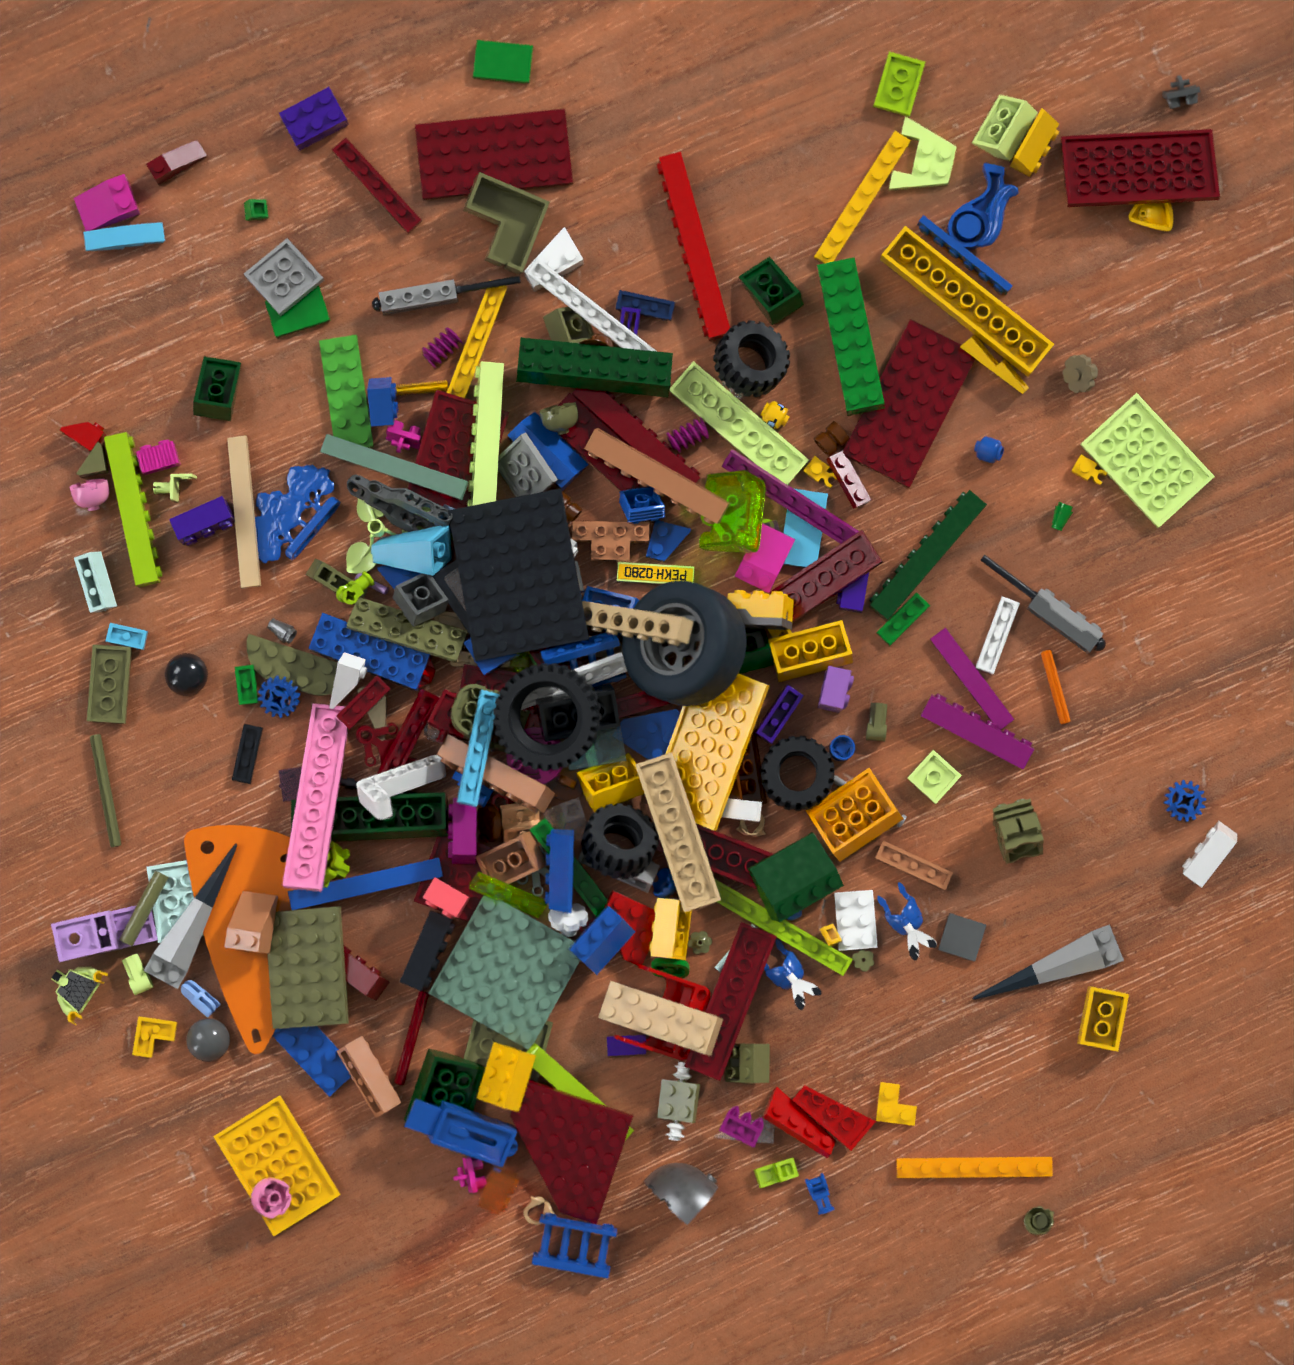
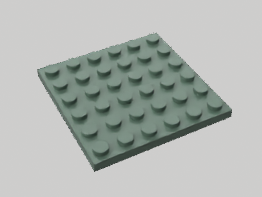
M485 892L429 994L524 1048L529 1049L536 1041L580 960L568 950L574 943L573 940Z

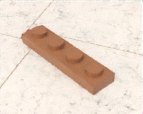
M882 841L875 856V859L943 890H946L953 875V872L885 841Z

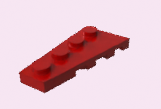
M805 1085L792 1099L794 1103L850 1151L853 1150L876 1122Z
M776 1087L772 1091L763 1118L825 1158H828L836 1141L785 1093Z

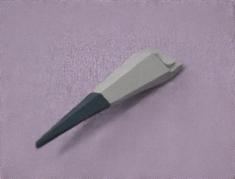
M237 843L234 844L154 951L144 969L145 972L176 989L180 987L189 970L237 848Z
M1109 924L1085 934L977 994L973 999L976 1000L1103 969L1122 962L1124 959Z

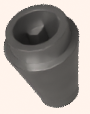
M274 618L271 619L267 626L283 643H291L297 634L294 626Z

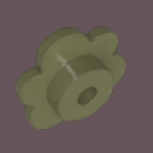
M861 949L859 953H855L852 957L855 962V968H860L864 972L874 965L872 960L874 955L871 951L866 952L864 949Z

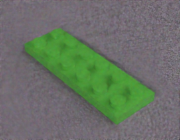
M357 335L319 340L333 436L367 448H373L374 443Z

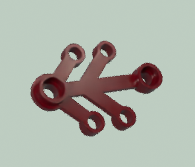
M390 722L385 727L376 729L363 725L357 729L356 739L364 746V762L368 767H373L376 764L371 744L378 747L381 764L384 761L395 738L382 741L377 736L385 734L395 735L398 732V727L395 723ZM390 726H395L393 732L388 730ZM368 732L369 734L367 737L364 738L362 737V733ZM415 757L408 758L405 765L418 759ZM373 758L374 760L372 763H367V759Z

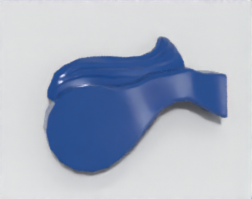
M984 163L982 170L987 181L986 191L981 196L957 209L948 222L947 234L967 250L990 246L1000 235L1006 204L1010 198L1019 193L1016 186L1004 184L1005 167Z

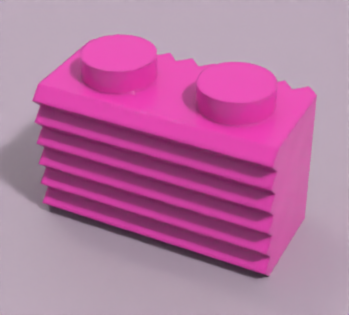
M162 440L156 446L145 445L140 447V451H136L141 473L144 476L181 465L173 441Z

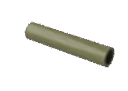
M155 870L119 938L120 941L130 946L134 945L169 878L168 876Z

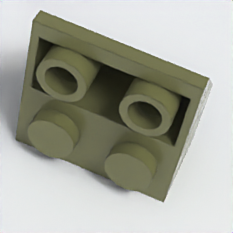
M735 1043L725 1068V1082L769 1083L770 1044Z

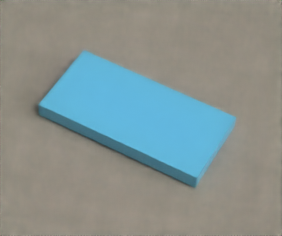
M795 489L826 510L828 494ZM787 509L783 533L794 538L795 542L783 565L806 568L818 560L822 532Z

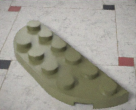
M248 634V658L250 663L254 665V669L267 680L271 677L274 680L276 676H279L280 680H282L285 676L286 682L292 680V687L298 686L297 690L317 696L332 695L338 662Z

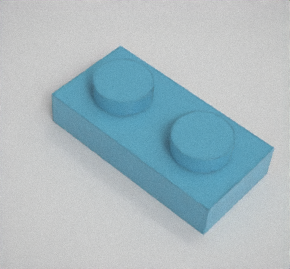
M110 623L106 642L144 650L148 631Z

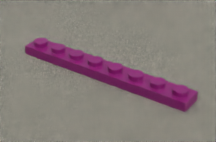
M733 449L721 466L840 544L859 532Z

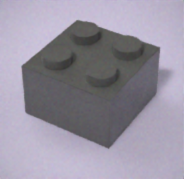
M422 573L395 586L393 599L413 627L446 611L448 598L431 575Z

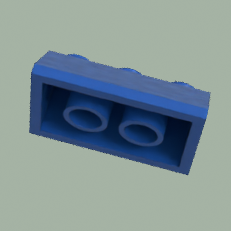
M606 906L568 950L598 975L632 937L635 931L611 907Z

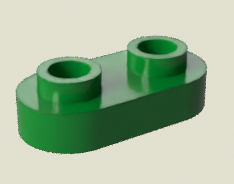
M656 958L652 961L651 968L679 978H685L689 975L690 965L685 960ZM652 973L653 975H655V976H657V977H663V976H661V975Z

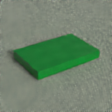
M477 40L473 78L529 84L533 45Z
M319 285L282 316L267 301H264L276 338L331 321Z

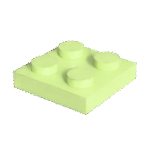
M932 750L907 779L936 804L962 775L938 753Z

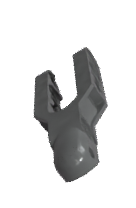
M357 474L352 475L347 481V488L351 495L381 511L391 524L407 532L419 530L417 526H424L425 528L436 527L434 523L440 526L450 525L452 513L449 516L448 509L407 488H391L379 481H370ZM422 507H428L431 511L426 512L422 510ZM438 516H446L448 520H441Z

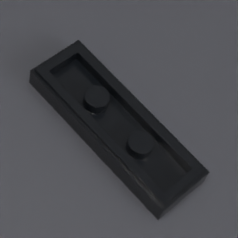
M248 724L243 725L232 776L233 781L247 784L252 783L263 732L262 727Z

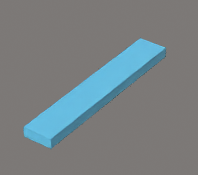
M480 690L457 803L477 807L494 726L493 720L495 715H493V710L497 705L495 704L496 698L500 694Z

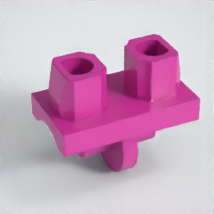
M394 420V425L387 427L386 440L392 441L391 445L397 447V453H401L402 449L409 450L410 447L419 449L421 441L420 427L411 426L409 432L403 430L404 424Z
M471 1157L462 1158L465 1174L463 1167L457 1168L458 1175L453 1176L454 1181L459 1180L460 1186L464 1187L466 1186V1178L469 1193L478 1192V1189L486 1187L485 1176L475 1178L474 1170L483 1168L482 1160Z

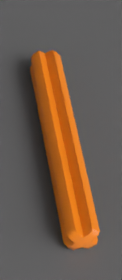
M1051 650L1041 652L1058 718L1060 724H1067L1071 720Z

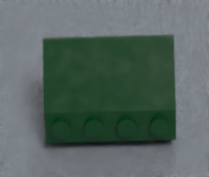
M813 832L748 868L770 919L777 922H782L844 886L836 867Z
M428 1048L404 1121L406 1122L415 1099L440 1107L442 1101L473 1111L486 1066L446 1052Z

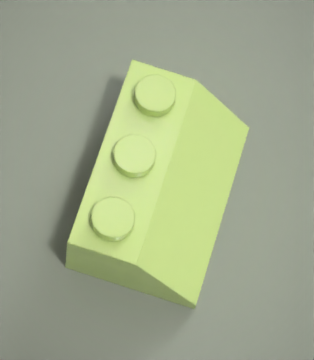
M999 95L972 143L997 158L1011 161L1038 112L1025 100Z

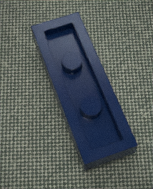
M619 290L615 310L621 311L622 306L641 309L640 315L671 321L675 302Z

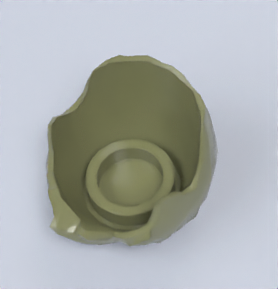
M1042 1206L1030 1209L1025 1214L1023 1220L1026 1230L1035 1236L1045 1235L1053 1227L1054 1212L1050 1211V1209H1044Z

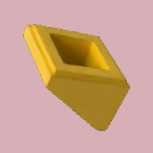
M834 924L820 929L828 946L832 947L842 941Z

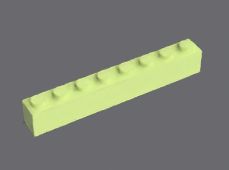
M481 361L479 366L475 368V378H478V385L474 386V397H477V404L473 405V416H476V422L472 423V435H475L474 442H471L470 453L474 454L469 466V473H472V481L469 480L468 484L471 500L468 499L467 507L496 501L504 363Z

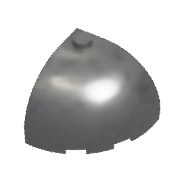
M685 1163L663 1165L654 1170L643 1181L661 1201L663 1200L667 1203L669 1209L686 1225L692 1221L718 1189L716 1185L717 1180L711 1174L706 1176L696 1167Z

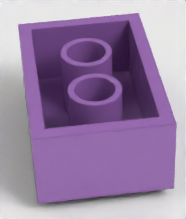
M828 666L825 671L817 708L840 713L848 706L850 695H847V690L849 691L852 687L854 676H851L850 670Z

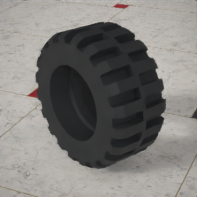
M748 320L747 323L742 321L737 325H733L725 333L715 348L713 361L716 363L714 366L715 371L719 372L718 377L721 381L724 380L727 388L730 389L731 387L735 393H743V396L750 397L752 394L753 397H760L762 394L770 393L786 375L790 365L788 360L790 352L786 350L788 346L785 341H782V336L779 332H774V328L765 326V323L758 322L757 324L755 321ZM746 347L755 350L762 357L765 363V370L758 371L746 366L739 356L738 348Z
M801 735L800 737L789 736V738L781 739L777 744H773L768 753H766L761 767L762 785L767 792V796L776 805H781L787 810H809L813 806L819 805L828 796L834 782L835 768L830 753L825 750L822 744H818L815 739H808L806 736ZM792 756L806 757L813 763L816 770V778L813 784L803 791L788 789L780 779L779 771L781 765Z
M616 803L615 806L608 804L605 805V808L600 807L595 813H592L583 832L581 845L582 853L586 855V861L588 864H592L594 870H599L602 875H610L614 879H618V877L629 879V876L636 877L647 869L658 845V833L655 831L654 823H650L651 819L647 815L644 816L642 814L643 811L640 809L636 810L631 805L623 806L621 803ZM609 833L624 835L631 840L635 848H616L606 840L604 835Z

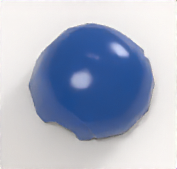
M662 868L657 872L658 881L653 882L652 885L654 896L665 899L672 896L677 889L670 869Z

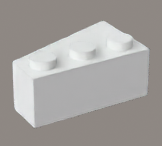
M565 227L536 257V259L541 260L561 277L584 264L581 254ZM533 261L525 269L524 273L535 292L543 286L526 274L527 270L534 263Z
M1218 821L1214 828L1212 827L1209 830L1204 842H1200L1196 847L1194 856L1188 858L1183 864V874L1200 887H1203L1237 843V833Z

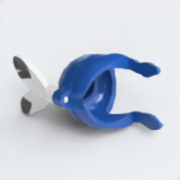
M898 882L899 892L908 900L901 915H891L886 900L879 895L877 899L884 908L885 919L890 926L899 934L908 935L909 954L916 961L919 957L918 942L929 948H936L937 942L931 936L917 930L923 923L922 913L915 899L906 892L904 885Z
M776 939L777 948L787 957L783 962V967L779 966L770 969L766 963L764 968L765 974L781 989L787 990L792 988L795 1005L799 1010H803L805 1006L803 991L814 996L821 995L822 991L816 985L801 980L804 976V970L800 961L792 951L784 948L779 939Z

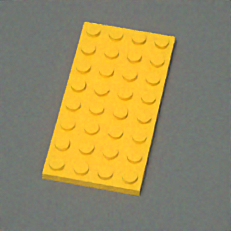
M738 673L732 684L715 699L701 705L682 707L666 754L671 752L673 754L695 823L717 831L770 685Z

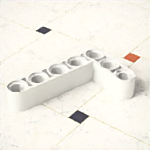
M432 755L362 779L356 784L359 802L377 819L389 818L392 816L391 796L444 778L446 776L445 764L440 762L441 757Z

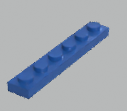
M923 215L917 225L923 234L932 236L934 238L933 241L938 246L946 247L952 257L961 259L964 262L963 265L971 271L975 270L978 273V277L984 282L989 281L994 285L993 289L999 294L1004 293L1007 295L1013 285Z

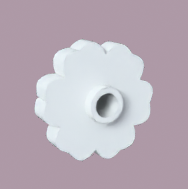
M579 903L573 904L572 913L551 909L548 913L551 927L560 931L566 937L576 935L579 926H585L588 921V913L585 912V907Z

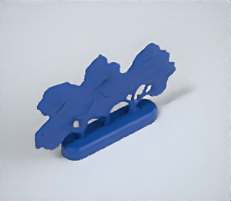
M314 465L291 467L287 476V485L289 487L287 494L283 495L280 491H273L271 494H257L256 507L261 511V516L255 517L260 561L267 563L268 560H278L281 556L282 544L288 542L290 545L287 547L285 555L290 560L296 559L340 506V501L335 497H330L320 506L321 495H328L334 490V483L329 479V469L324 467L317 469ZM318 489L321 490L320 495L317 493ZM312 491L316 496L314 499L315 503L310 500L309 494ZM306 508H314L316 514L308 523L304 522L300 516L302 511ZM297 525L304 527L296 538L292 539L289 532L290 529L295 528ZM281 535L284 537V539L280 540L278 536Z

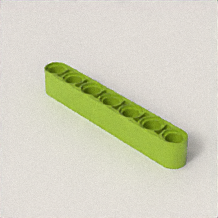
M535 1042L526 1051L536 1055L533 1068L556 1089L605 1105ZM631 1127L629 1128L626 1140L634 1132Z

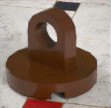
M574 764L563 767L559 775L548 783L549 789L555 793V798L569 802L574 801L583 794L577 777V772L582 771Z
M486 804L485 807L479 808L476 813V828L480 830L481 835L479 836L484 842H495L498 840L500 832H502L500 812H498L493 804Z

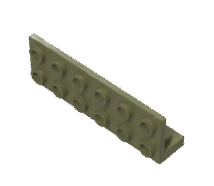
M361 597L355 603L346 626L347 629L452 662H457L460 651L464 649L465 644L463 642L466 641L468 632L431 619L413 627L401 610Z

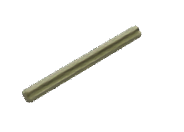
M100 734L90 736V743L109 843L111 847H118L122 843L102 738Z

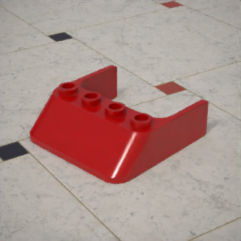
M641 964L638 965L640 969L665 978L666 988L663 999L702 1012L706 1011L710 999V991L707 987ZM616 1034L614 1036L615 1039L683 1061L687 1060L691 1050L653 1036H649L644 1042H637Z

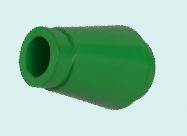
M1058 502V505H1055L1051 528L1062 531L1073 513V507Z

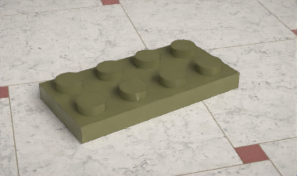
M92 646L87 709L88 722L126 724L132 647Z

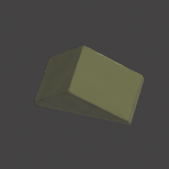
M99 442L96 443L76 474L81 478L109 473L104 446Z

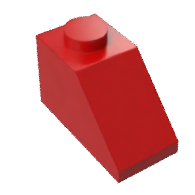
M89 422L60 428L63 434L90 452L97 442L101 444L104 437L107 436L103 432L105 428L96 422L93 425Z

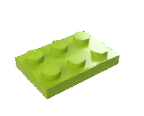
M889 52L873 107L910 117L925 61Z

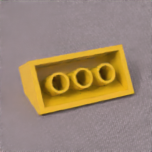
M842 620L768 639L779 682L826 670L828 666L840 667L853 663L851 647Z

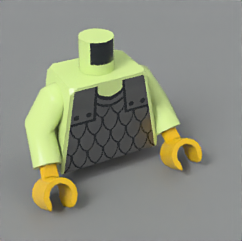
M77 967L74 970L70 969L66 975L59 970L53 974L51 980L59 984L56 990L57 1000L70 1023L77 1025L75 1018L82 1019V1016L78 1013L83 1012L100 983H105L102 982L101 978L103 975L108 976L107 973L98 971L93 967Z

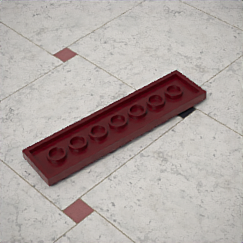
M740 923L705 1012L723 1019L712 1054L709 1056L690 1050L684 1067L718 1081L721 1080L777 936L745 923Z

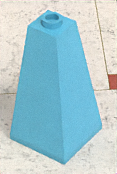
M450 525L381 537L371 548L373 563L433 576L452 560Z

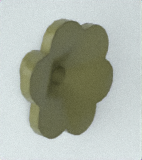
M705 931L693 932L691 939L688 941V946L693 949L695 954L707 953L709 946L712 944V939L708 937Z

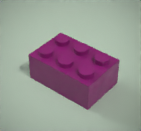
M453 798V804H449L448 820L452 821V823H449L448 839H452L448 846V858H452V864H475L476 807L457 803V798Z

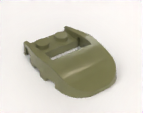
M469 684L463 687L458 692L451 710V720L454 728L470 739L480 690L497 694L500 691L486 689L485 686L478 684ZM521 710L520 712L523 728H525L530 714L529 710ZM500 737L496 744L490 741V749L501 752L506 750V747L504 745L501 746L499 743Z

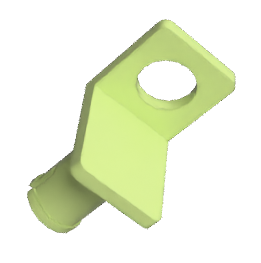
M170 474V482H154L153 486L156 488H153L154 494L170 493V500L179 502V479H197V476L194 474Z

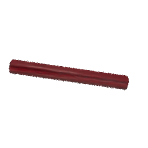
M419 991L394 1080V1083L398 1085L405 1084L429 997V993Z

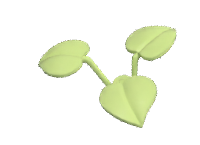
M359 498L357 514L362 521L369 522L367 528L371 533L369 535L370 546L368 547L364 542H357L348 549L346 571L352 574H359L363 571L368 572L376 566L377 563H373V556L371 554L374 537H381L384 533L396 535V533L385 528L384 524L377 519L383 517L384 514ZM417 526L419 530L424 529L421 526Z

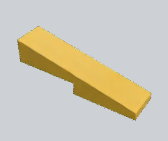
M975 334L960 346L1023 394L1029 388L1006 359L998 363Z

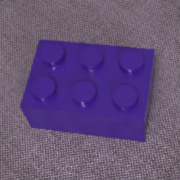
M330 87L279 113L298 151L349 125Z
M223 496L169 519L177 539L183 545L187 544V546L197 543V539L203 536L205 538L213 536L215 534L214 531L219 529L227 530L235 523L231 509Z

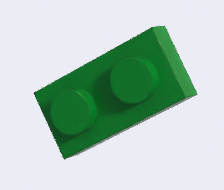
M254 665L234 667L239 705L259 703Z

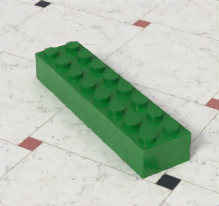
M855 257L817 265L847 416L884 409L885 403Z

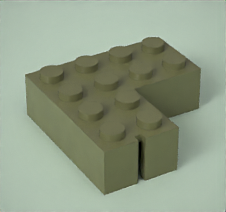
M479 172L463 211L498 225L485 261L499 267L504 264V269L520 275L525 268L550 202Z

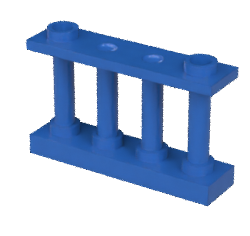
M605 632L591 636L587 641L556 646L540 652L544 663L559 664L569 660L571 670L578 668V657L588 655L590 664L597 661L596 652L606 650L607 657L615 654L614 647L620 646L616 635ZM624 672L591 685L595 687L610 682H618L621 679L627 678Z
M553 1213L541 1214L539 1223L545 1224L541 1249L538 1252H534L533 1265L609 1278L611 1266L605 1263L610 1236L616 1237L618 1228H614L611 1224L596 1225L559 1218ZM553 1225L564 1227L560 1253L557 1256L549 1255L550 1253L548 1252ZM572 1229L583 1231L579 1258L571 1259L567 1256ZM591 1233L602 1234L599 1257L595 1263L588 1262L586 1259Z

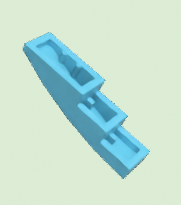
M162 222L83 232L86 251L123 249L124 247L164 243L165 241Z

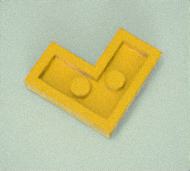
M138 1016L132 1055L153 1058L155 1039L175 1041L178 1022Z
M880 1082L876 1121L915 1126L917 1106L898 1104L900 1084Z

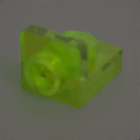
M524 652L512 659L509 668L514 669L516 673L529 668V652Z

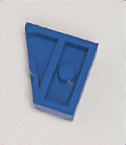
M659 520L655 521L646 557L665 562L685 537L690 534L691 529Z

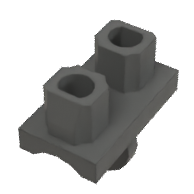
M1181 75L1176 76V82L1170 83L1171 88L1177 87V89L1162 92V95L1167 100L1169 108L1180 107V96H1185L1187 105L1198 103L1197 93L1200 92V86L1184 87L1185 85H1190L1189 79L1183 80Z

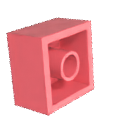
M437 878L433 879L423 896L426 899L425 904L434 909L440 907L443 909L442 914L451 919L454 916L459 918L470 900V897Z

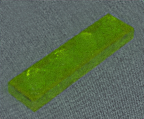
M479 871L469 885V889L494 900L503 901L539 918L547 906L544 899Z

